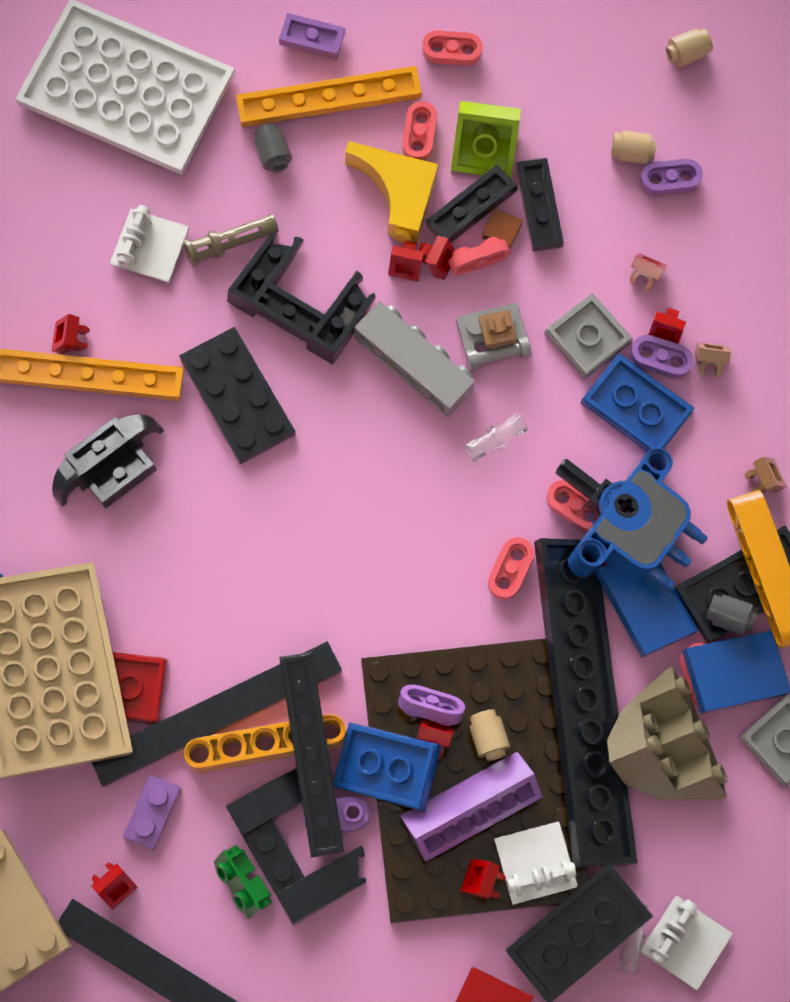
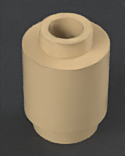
M697 28L670 38L668 46L665 47L668 61L679 68L705 58L707 53L713 50L712 40L707 30H698Z
M622 130V133L614 132L611 157H616L618 161L647 165L648 159L654 160L657 141L651 140L652 134Z
M495 709L472 715L470 717L471 725L469 729L478 756L486 757L487 761L497 760L506 756L505 750L510 748V744L501 716L496 715Z

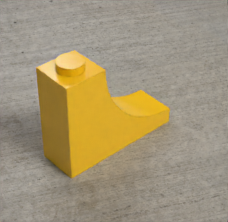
M348 141L345 150V165L360 170L378 185L386 198L390 213L388 235L399 242L404 243L407 240L418 243L436 182L438 164Z

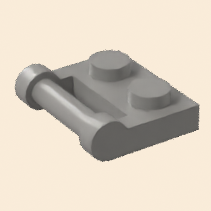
M517 302L456 317V324L470 370L478 369L481 364L518 355H521L522 358L532 355L530 342L526 336ZM510 310L517 335V343L477 352L475 347L485 345L478 321L479 316Z

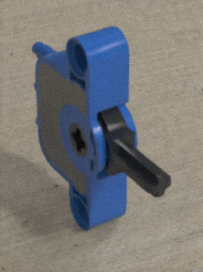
M658 447L650 449L636 464L625 481L615 483L605 479L599 484L568 459L561 462L556 469V475L589 499L585 507L590 510V520L593 524L568 558V566L573 574L578 577H588L605 561L629 579L639 580L648 576L668 591L673 589L675 582L656 566L663 560L665 555L684 567L689 566L692 562L691 559L686 556L685 552L674 545L682 532L700 544H704L708 537L702 533L701 529L689 521L691 510L688 503L662 482L673 465V459L667 450ZM650 463L653 464L657 468V470L653 469ZM582 554L588 555L592 563L586 561Z

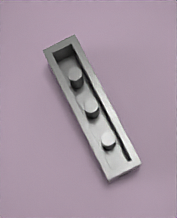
M379 301L354 327V338L446 417L449 418L473 392L475 381L471 372L464 366H456L450 361L448 353L442 347L431 345L426 340L425 334L417 326L412 325L410 327L405 323L400 312L393 306L389 305L386 307Z

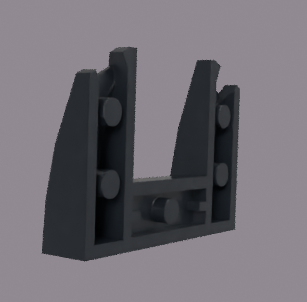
M270 234L228 289L227 302L251 317H254L256 313L306 342V349L333 365L353 336L354 327L365 317L372 306L376 295L372 293L368 298L365 297L358 286L363 281V276L360 272L356 271L325 314L321 313L276 286L303 245L304 239L294 237L292 246L274 244V234Z
M297 768L226 806L293 926L366 883V878H359L357 858L364 857L362 846L306 877L303 875L273 822L302 805Z

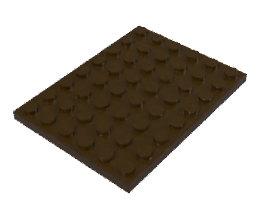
M546 638L361 658L368 727L418 739L417 735L423 718L407 715L398 705L401 689L406 685H419L453 695L465 704L462 721L456 725H451L455 729L450 746H445L442 757L438 759L428 800L515 752L519 753L534 773L543 795L541 799L426 862L415 846L400 815L413 808L376 799L390 924L559 905L589 880L587 867L575 868L577 888L514 905L511 902L506 880H495L493 890L500 893L499 898L476 897L461 891L471 859L490 861L500 866L498 872L503 873L494 841L495 838L559 821L568 855L571 863L573 862ZM495 709L496 715L501 716L510 748L505 750L506 756L497 760L487 761L486 757L478 756L469 729L471 725L470 717L486 710Z

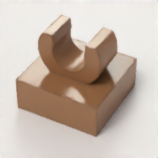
M510 310L479 316L478 321L486 349L517 343V335Z
M697 342L695 355L697 360H699V374L704 375L705 366L714 364L716 365L715 375L720 377L723 373L722 364L729 365L731 355L729 347Z
M762 457L754 461L753 464L756 469H751L744 475L746 479H752L755 476H758L760 479L759 486L753 488L752 492L760 490L762 493L765 491L776 493L787 487L773 458Z

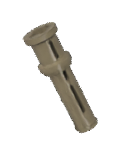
M270 214L269 216L244 223L220 233L213 230L208 231L207 236L192 241L188 239L183 240V245L191 266L194 267L197 266L199 261L213 256L220 258L225 254V250L273 233H278L279 229L274 215ZM259 228L256 232L235 238V235ZM228 239L227 242H221V240ZM209 246V248L197 252L198 248Z

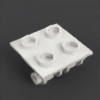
M138 205L137 209H130L110 265L169 283L189 226L150 215L148 207Z
M559 821L494 839L503 873L506 876L505 880L512 905L578 887L575 879V866L570 861Z
M676 895L640 952L697 991L733 933L697 910L698 906L690 900L684 901Z

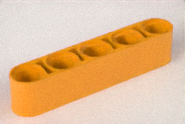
M758 490L728 499L727 508L773 637L779 648H785L790 646V565L762 492Z
M322 715L324 727L334 724L341 731L339 736L334 739L326 738L328 750L335 749L344 742L346 726L344 721L337 715ZM288 721L195 738L185 746V760L191 770L197 773H205L295 756L293 744L289 741L291 734L290 723ZM263 736H269L274 739L275 744L271 750L261 751L256 747L257 741ZM230 742H237L242 746V750L238 756L228 757L224 754L225 746ZM204 748L209 752V756L205 762L195 763L191 760L192 752L195 749Z

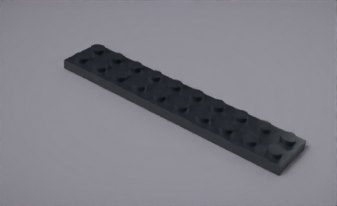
M540 538L534 541L573 864L575 868L603 867L608 863L612 866L637 864L628 785L624 784L609 761L607 739L619 716L602 585L595 572L588 577H578L573 574L568 566V558L581 539ZM582 554L586 561L592 563L588 555Z

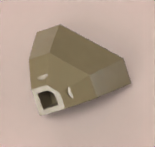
M673 667L666 669L622 709L607 739L610 764L624 784L657 799H724L727 797L724 784L728 782L727 774L720 763L718 764L708 740L710 734L703 720L699 719L690 695L692 692L688 681L684 676L679 677Z

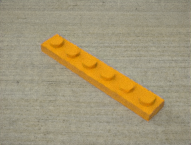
M410 66L237 94L236 100L242 128L422 98V91L417 67Z
M0 349V383L180 401L184 376L183 367Z

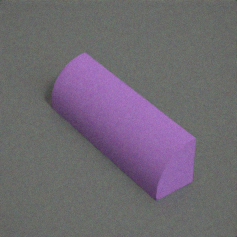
M515 752L427 801L425 811L411 809L400 815L415 846L426 862L541 799L543 795L534 773L519 753Z

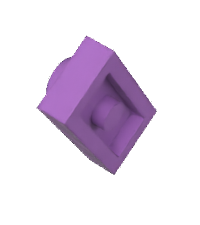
M287 13L279 37V45L338 59L345 37V27Z
M149 775L123 838L155 851L181 788Z

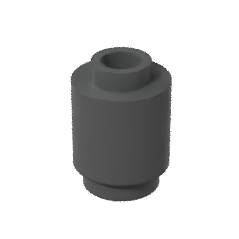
M276 124L261 126L254 132V144L262 166L265 170H271V172L283 171L292 160L283 131L278 129Z
M714 594L706 619L713 621L712 625L742 635L744 630L751 631L757 613L751 611L753 605L725 594L722 597Z

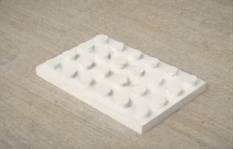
M69 0L15 100L17 105L182 175L233 79L235 69L80 2Z

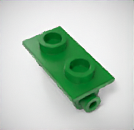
M236 845L228 851H222L213 861L217 876L223 883L228 885L233 894V901L236 907L241 912H244L248 919L259 909L262 910L272 904L269 898L271 893L261 877L258 875L250 881L246 877V875L254 872L256 869L244 849L240 850Z

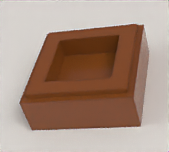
M495 208L482 233V238L485 240L491 237L504 239L509 249H511L523 220Z

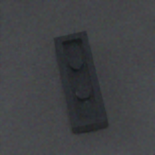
M547 158L517 162L516 170L532 252L563 247L564 241Z
M496 165L428 218L426 225L436 237L448 238L452 243L517 191V185Z

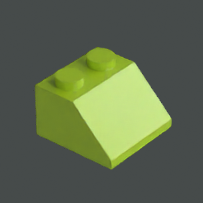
M460 101L451 171L484 175L494 166L498 165L511 179L521 109Z

